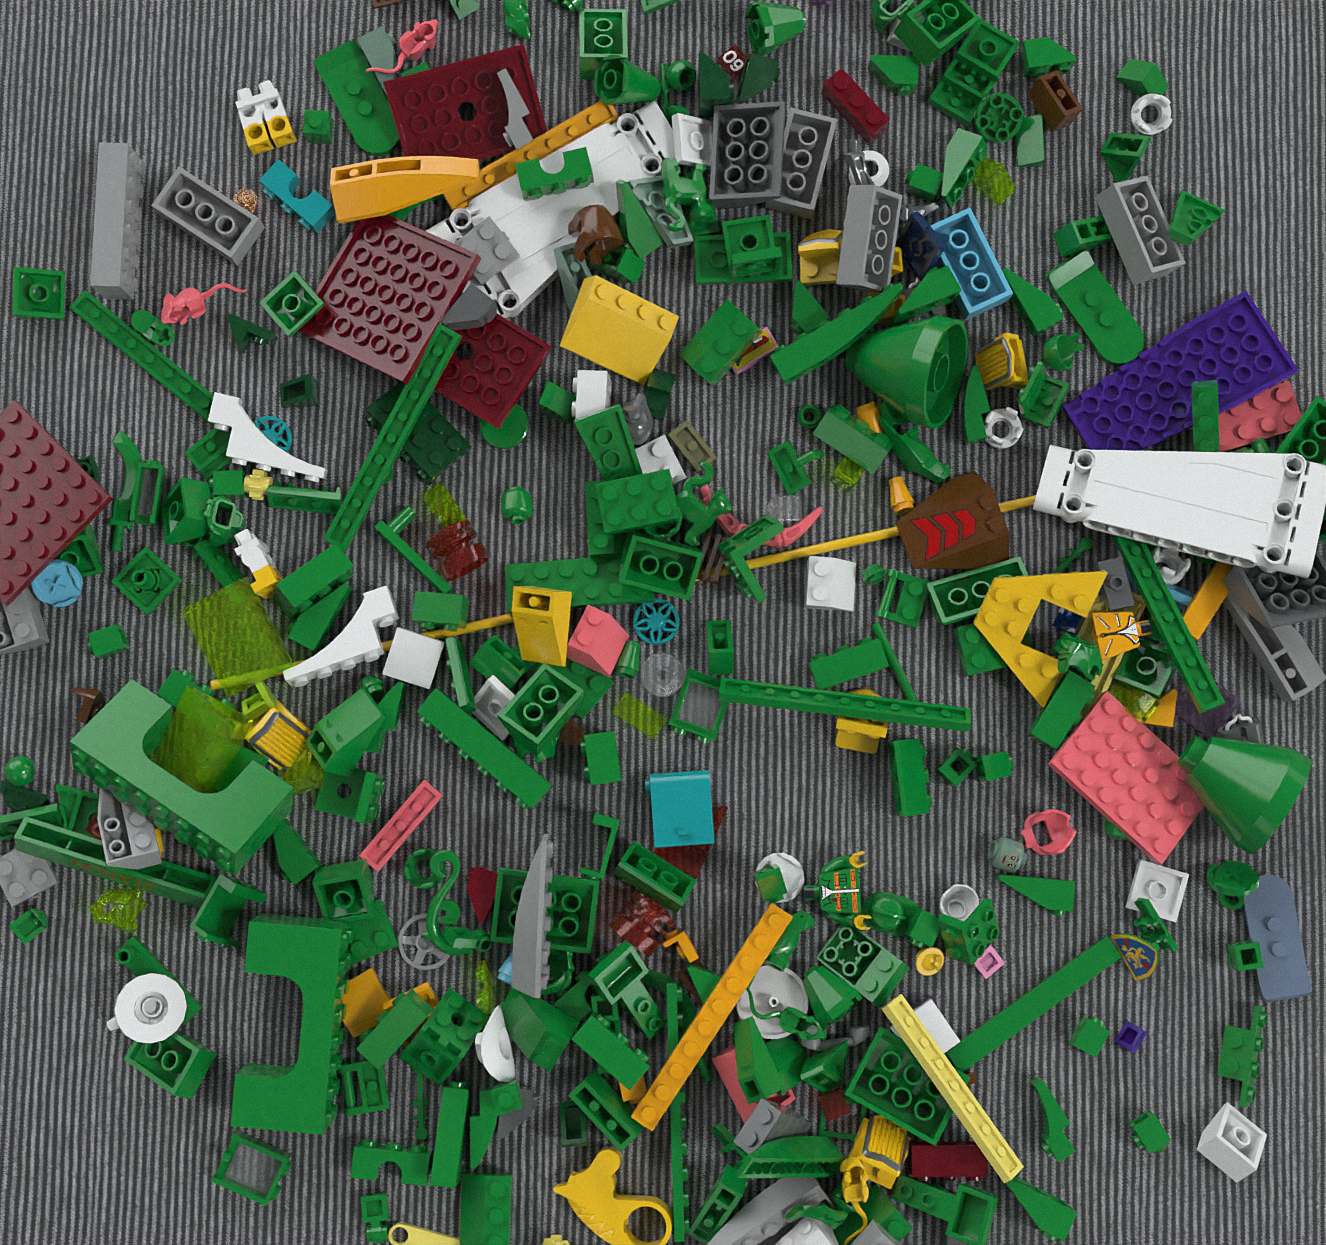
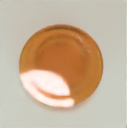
M241 189L235 193L233 201L247 211L252 212L258 204V197L250 189Z
M568 722L561 728V740L566 745L577 746L580 744V741L584 740L585 731L579 723Z

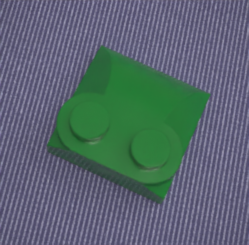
M14 267L12 317H18L22 320H29L31 318L64 320L65 271Z
M295 270L260 302L261 306L289 338L325 306L311 286Z
M1139 638L1140 646L1125 652L1113 679L1142 692L1148 699L1160 700L1165 694L1177 667L1168 649Z

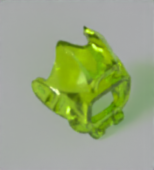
M109 889L90 907V912L93 914V922L96 924L99 922L112 924L126 932L136 931L138 929L136 918L148 905L139 897V895L142 896L145 893L137 889ZM114 904V909L105 915L102 905Z

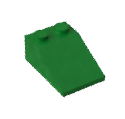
M579 8V79L594 80L595 72L598 67H602L605 62L602 60L606 56L611 54L620 55L628 60L627 9Z
M974 623L953 629L964 677L1008 667ZM1027 628L1021 644L1033 648L1029 629Z
M512 988L501 1006L507 1033L528 1060L550 1073L580 1022L543 999L531 997Z
M177 1029L175 1033L162 1041L154 1043L134 1041L123 1060L173 1096L192 1099L217 1053Z
M1016 1176L1011 1181L1005 1183L1030 1218L1036 1223L1035 1228L1041 1231L1043 1236L1052 1241H1055L1056 1238L1065 1241L1077 1215V1212L1066 1201Z

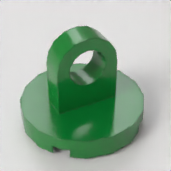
M1228 860L1223 861L1222 865L1216 866L1217 863L1212 865L1208 869L1207 883L1211 889L1219 893V901L1225 908L1230 910L1241 908L1246 895L1255 892L1259 887V873L1257 870L1256 872L1253 871V867L1247 863ZM1227 896H1237L1238 900H1231Z

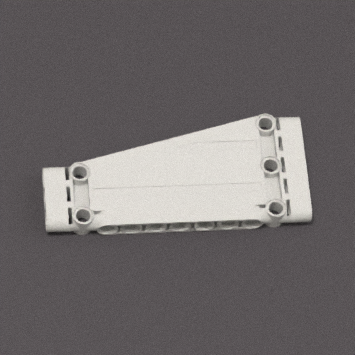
M652 101L631 114H622L617 122L612 125L610 123L601 125L540 160L541 168L545 172L555 174L564 167L562 152L586 147L594 183H590L588 187L577 189L576 187L569 188L561 194L548 193L536 200L523 199L518 175L515 174L472 199L468 203V207L454 210L450 217L427 229L426 232L454 244L490 216L498 228L509 237V242L520 254L519 258L484 284L491 294L487 293L484 285L481 286L473 275L462 293L472 283L495 301L503 313L502 317H515L559 276L554 249L577 241L580 232L576 231L572 235L568 233L569 222L573 219L576 212L586 206L600 204L609 210L616 221L619 218L616 181L621 179L628 182L629 180L662 176L661 162L665 158L675 159L673 129L657 103ZM624 125L634 127L631 131H624L622 129ZM653 164L656 165L658 169L656 171L650 172L646 169V167L648 165ZM460 219L468 220L465 226L456 225ZM449 224L451 225L454 233H452L450 228L448 227ZM509 299L516 301L515 306L512 308L504 306V303Z
M1050 445L1033 510L1060 516L1068 523L1080 521L1083 522L1084 526L1093 530L1240 567L1251 568L1259 566L1262 571L1267 573L1279 571L1308 578L1313 566L1326 506V465L1306 461L1301 455L1296 453L1089 449L1075 451ZM1070 457L1073 458L1072 464H1068ZM1078 462H1086L1089 466L1083 467ZM1287 466L1294 467L1296 471L1289 470ZM1064 479L1067 480L1066 486H1063ZM1058 501L1062 502L1060 509L1057 508ZM1073 505L1078 510L1071 511L1067 508V506ZM1277 510L1284 511L1287 516L1280 515ZM1267 555H1273L1277 561L1270 560Z

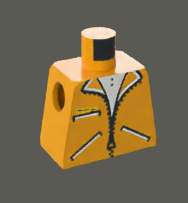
M1106 612L1089 615L1094 643L1098 645L1101 660L1139 647V637L1152 634L1149 620L1135 622L1133 612Z

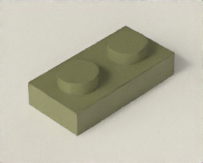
M688 420L668 434V437L697 474L702 471L699 466L700 462L705 461L711 464L717 459Z

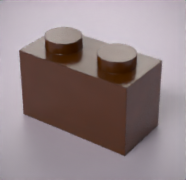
M1058 70L1039 77L1027 93V96L1039 114L1042 115L1043 120L1052 133L1071 125L1083 110Z

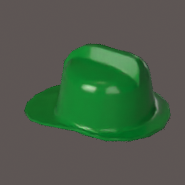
M879 891L866 898L862 906V915H870L872 919L864 918V921L872 929L894 936L905 937L908 935L904 934L918 906L914 901L906 897Z

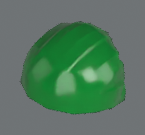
M1079 332L1072 333L1068 337L1059 334L1044 343L1042 352L1044 363L1054 371L1063 372L1071 369L1074 352L1082 351L1085 346L1083 343L1075 342L1079 338Z

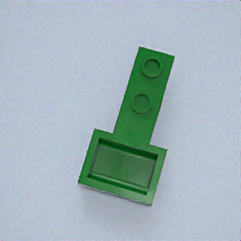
M623 941L586 976L598 995L610 1005H613L620 999L619 1004L623 1010L633 1018L642 1034L650 1040L667 1024V1021L640 981L649 970L632 944Z
M900 1174L892 1199L948 1221L945 1234L969 1245H986L999 1197L970 1184H959L955 1195L943 1187Z

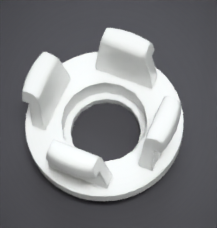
M1146 94L1140 97L1134 103L1131 110L1133 126L1139 132L1149 135L1167 129L1173 120L1171 119L1170 100L1158 94ZM1148 105L1155 106L1158 110V117L1152 123H1146L1141 118L1143 108Z
M863 151L865 162L873 161L878 165V173L870 178L876 186L881 187L889 175L888 162L878 152ZM849 167L850 184L856 185L853 173Z
M1006 407V409L993 410L986 415L983 420L987 434L985 441L999 449L1014 445L1023 432L1021 421L1017 416L1018 412L1013 408ZM997 421H1003L1009 426V434L1005 438H998L992 433V426Z
M1156 546L1150 552L1155 563L1163 562L1170 567V569L1162 567L1159 570L1167 585L1178 583L1184 577L1185 571H1188L1191 560L1187 558L1182 561L1178 556L1180 551Z

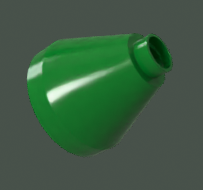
M935 316L870 332L847 349L846 369L855 372L858 381L911 423L936 429L949 417L961 390L968 355L967 330L964 323L959 319Z
M1194 736L1185 747L1177 762L1178 767L1187 771L1185 780L1230 843L1248 854L1257 852L1283 822L1298 798L1312 764L1310 758L1290 747L1212 736L1207 741Z

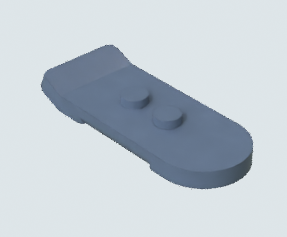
M1260 874L1259 887L1255 892L1246 895L1242 906L1249 940L1259 942L1264 965L1263 968L1254 969L1260 998L1263 1002H1273L1308 996L1312 992V985L1308 976L1292 890L1282 878L1271 874Z

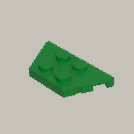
M56 784L55 788L59 794L61 805L59 807L60 814L64 820L63 828L102 841L101 837L93 832L94 825L98 824L99 794ZM98 826L95 830L100 834V829Z

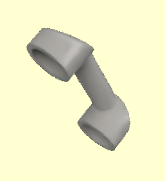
M869 1025L855 1026L849 1028V1037L825 1041L820 1039L802 1040L800 1038L802 1046L819 1052L847 1039L848 1047L863 1042L870 1035Z

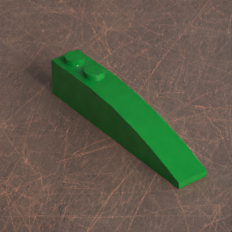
M827 1136L784 1137L770 1141L750 1153L735 1175L737 1178L832 1177L845 1160V1157Z

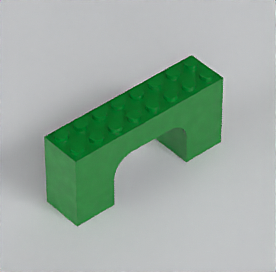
M131 679L70 741L73 768L80 775L84 776L86 774L92 778L99 788H106L111 791L118 801L122 803L127 802L133 806L140 816H147L152 819L161 830H168L174 834V837L180 843L193 847L202 858L206 859L208 857L221 871L225 873L230 872L235 876L292 811L294 787L252 760L223 791L213 794L195 791L148 759V756L173 731L172 705Z
M260 913L249 921L244 973L284 976L293 980L303 994V1015L297 1063L289 1066L246 1063L235 1075L231 1126L323 1135L326 1129L331 1127L332 1120H336L338 1105L334 1104L335 1095H338L340 1088V1079H336L337 1069L340 1070L342 1064V1054L338 1053L339 1044L342 1045L344 1041V1029H341V1020L345 1019L347 1005L342 1004L343 995L348 993L349 979H345L346 969H349L351 964V954H347L348 944H352L353 929H350V921Z

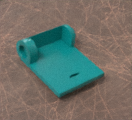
M709 770L649 774L650 779H645L646 794H651L654 847L715 844Z

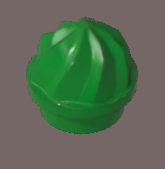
M367 675L360 681V689H366L373 700L384 693V683L376 675Z

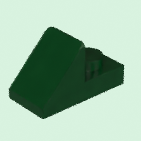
M231 313L228 314L227 319L237 347L243 354L251 339L253 342L264 347L266 344L275 346L278 337L272 331Z
M655 368L648 380L645 396L652 417L664 421L676 374Z

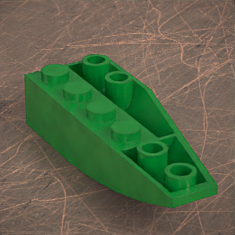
M901 282L897 285L891 283L881 290V294L875 297L871 295L859 302L860 305L852 310L851 308L844 309L838 314V318L833 321L825 320L816 326L817 330L809 334L804 332L798 335L792 344L788 346L783 344L774 349V354L770 355L773 367L785 386L828 363L865 335L903 293Z

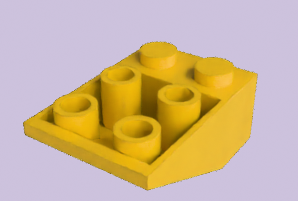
M514 586L512 615L522 660L557 666L566 665L572 592L534 586Z

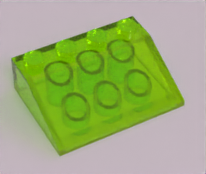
M248 576L181 610L227 697L266 680L294 664L259 596L254 593Z
M187 685L152 762L195 791L205 794L217 793L253 719Z

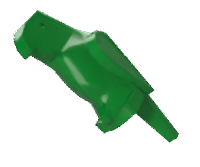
M882 414L877 417L890 442L894 444L892 449L907 471L919 473L937 484L950 475V466L938 461L930 448L920 440L919 429L916 425L903 435H900Z
M803 910L792 915V920L764 961L768 966L780 972H783L785 968H789L790 963L787 958L797 947L800 933L806 931L809 927L812 930L814 928L815 922L813 917ZM757 973L755 974V976L753 977V979H752L751 982L749 983V985H748L749 988H750V986H751V984H752L754 978L756 977Z

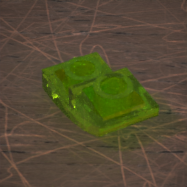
M486 958L476 964L477 969L474 972L478 982L485 985V987L477 991L478 996L475 997L479 1010H484L486 1015L493 1011L495 991L491 968Z

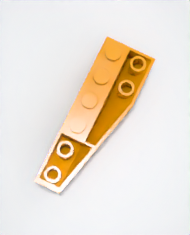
M410 156L377 159L331 168L330 188L337 221L340 224L383 216L478 181L479 161L478 159L459 157Z

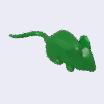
M504 0L503 13L507 33L520 38L530 39L529 28L531 27L526 0Z
M748 987L746 988L749 995L751 1012L757 1018L763 1020L780 1018L779 1026L788 1033L800 1036L802 1040L826 1038V1034L816 1021V1018L813 1015L810 1017L796 1008L788 1006L784 1011H775L765 1015L759 1014L755 1010L752 993Z

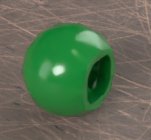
M687 60L675 61L667 70V81L677 91L688 90L696 81V70Z
M21 755L13 757L6 763L4 769L5 778L13 786H26L34 780V762L31 758Z

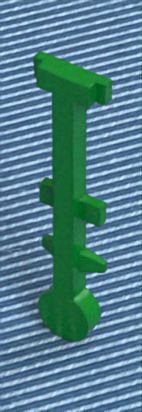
M1089 537L1081 539L1079 542L1080 546L1076 550L1070 548L1069 550L1072 554L1066 560L1062 556L1059 559L1062 564L1051 574L1060 573L1065 567L1070 570L1072 566L1069 563L1074 558L1081 560L1080 553L1083 550H1089L1093 546V541Z
M411 1067L412 1072L417 1073L418 1100H413V1106L418 1105V1115L413 1117V1119L418 1120L415 1137L423 1140L428 1135V1129L424 1126V1120L429 1119V1116L424 1115V1105H429V1100H424L423 1074Z

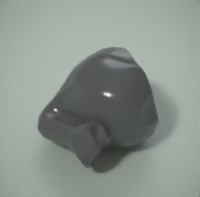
M638 393L633 400L622 407V411L633 444L640 445L651 434L653 417L647 405L646 396Z

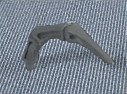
M849 140V152L845 153V157L853 173L856 185H875L867 171L864 152H859V140ZM943 197L918 206L910 204L905 206L901 203L899 223H906L910 214L919 211L923 217L930 215L945 204Z

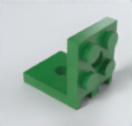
M770 214L721 223L731 281L736 280V277L749 275L751 278L760 276V273L772 271L774 274L779 273L782 252L781 246L775 247ZM747 237H751L756 241V246L746 248L742 241Z
M767 514L717 545L726 560L723 562L725 569L737 579L735 585L742 595L745 594L749 600L753 599L757 603H761L767 597L743 557L785 530L780 521Z
M354 768L349 777L324 771L314 810L355 819V822L363 824L374 823V819H377L380 805H378L380 795H383L385 790V775ZM343 784H348L352 789V793L348 798H342L339 795V788Z
M449 987L399 1058L440 1086L463 1059L474 1042L476 1035L480 1033L490 1016ZM451 1017L458 1018L461 1022V1026L455 1025L452 1022Z

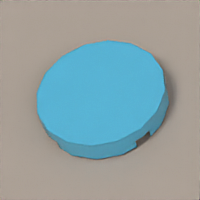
M54 559L31 582L33 593L40 601L52 604L51 606L63 607L76 601L82 592L83 580L81 573L74 565L64 560Z

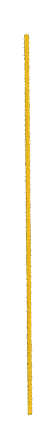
M1036 495L998 503L1001 512L1033 506ZM891 527L745 561L750 569L900 535L897 527ZM724 565L720 576L729 574ZM717 567L711 569L710 577H714ZM505 614L466 623V629L458 628L457 632L438 629L420 634L435 639H443L514 623L512 614ZM393 640L381 642L384 652L390 650ZM307 659L212 680L211 688L216 690L283 675L284 670L299 665Z

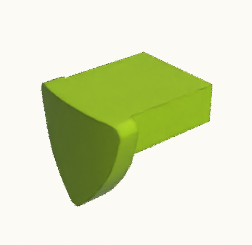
M262 680L255 683L259 692L241 702L244 716L249 722L276 707L273 693Z

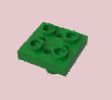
M145 546L111 582L149 616L183 580L149 547Z

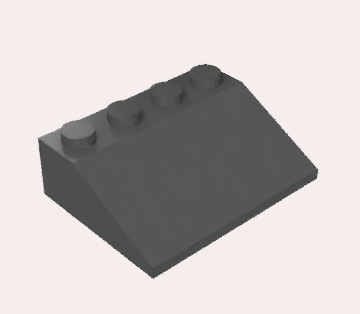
M785 101L714 106L709 200L717 209L741 208L781 198Z
M1318 549L1315 552L1313 566L1308 578L1279 571L1267 573L1262 571L1259 566L1245 568L1235 565L1222 581L1233 601L1268 629L1326 618V562ZM1275 557L1269 558L1272 561H1277Z

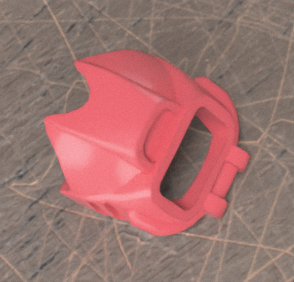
M1048 809L1029 815L1025 820L1024 830L1020 831L1021 836L1024 837L1026 849L1031 848L1040 855H1055L1066 851L1065 849L1070 845L1077 833L1069 824L1071 816L1055 809ZM1040 821L1044 822L1051 840L1049 844L1044 846L1037 844L1032 831V825Z

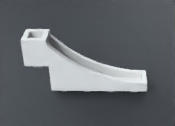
M214 392L208 421L214 424V428L228 432L229 428H232L226 456L232 458V463L246 466L247 462L256 464L257 469L270 471L271 467L281 469L280 474L295 477V473L305 475V480L319 483V478L326 480L327 469L295 458L271 442L246 414L240 398Z
M387 585L363 593L364 600L345 629L316 655L299 665L284 670L285 681L290 686H304L309 683L308 680L317 677L319 679L329 677L334 671L340 669L349 670L354 668L357 663L362 661L372 662L377 660L380 655L385 654L376 627L390 626L395 620L399 619L392 594Z

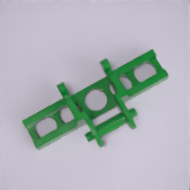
M1138 898L1134 903L1143 917L1137 918L1133 924L1142 930L1141 937L1148 939L1152 943H1160L1165 952L1170 949L1172 953H1175L1178 950V946L1150 900ZM1150 925H1152V927L1154 928V930H1153V929H1146V927H1149Z
M719 1122L710 1131L723 1144L719 1150L720 1153H729L733 1150L740 1157V1160L733 1166L735 1169H739L749 1154L733 1142L735 1137Z

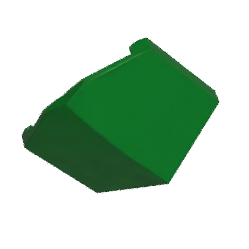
M787 1037L771 1039L765 1043L785 1086L777 1092L778 1096L783 1095L802 1081L801 1072L804 1061L807 1059L806 1050L801 1043Z

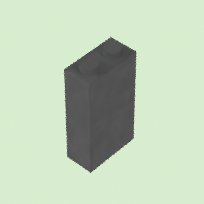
M761 1098L733 1142L750 1154L758 1147L776 1139L805 1136L812 1123L792 1108Z

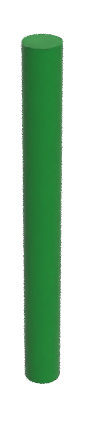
M877 622L870 627L876 639L880 638L887 661L906 699L919 702L880 623Z

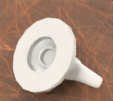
M150 973L138 976L127 983L117 996L114 1009L115 1017L107 1021V1026L110 1031L120 1028L125 1036L136 1042L154 1043L165 1040L177 1031L184 1020L187 1007L184 992L176 981L166 975Z

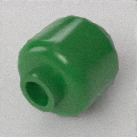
M519 486L510 487L501 495V514L504 519L511 521L512 524L519 525L525 523V520L532 516V495L525 488Z

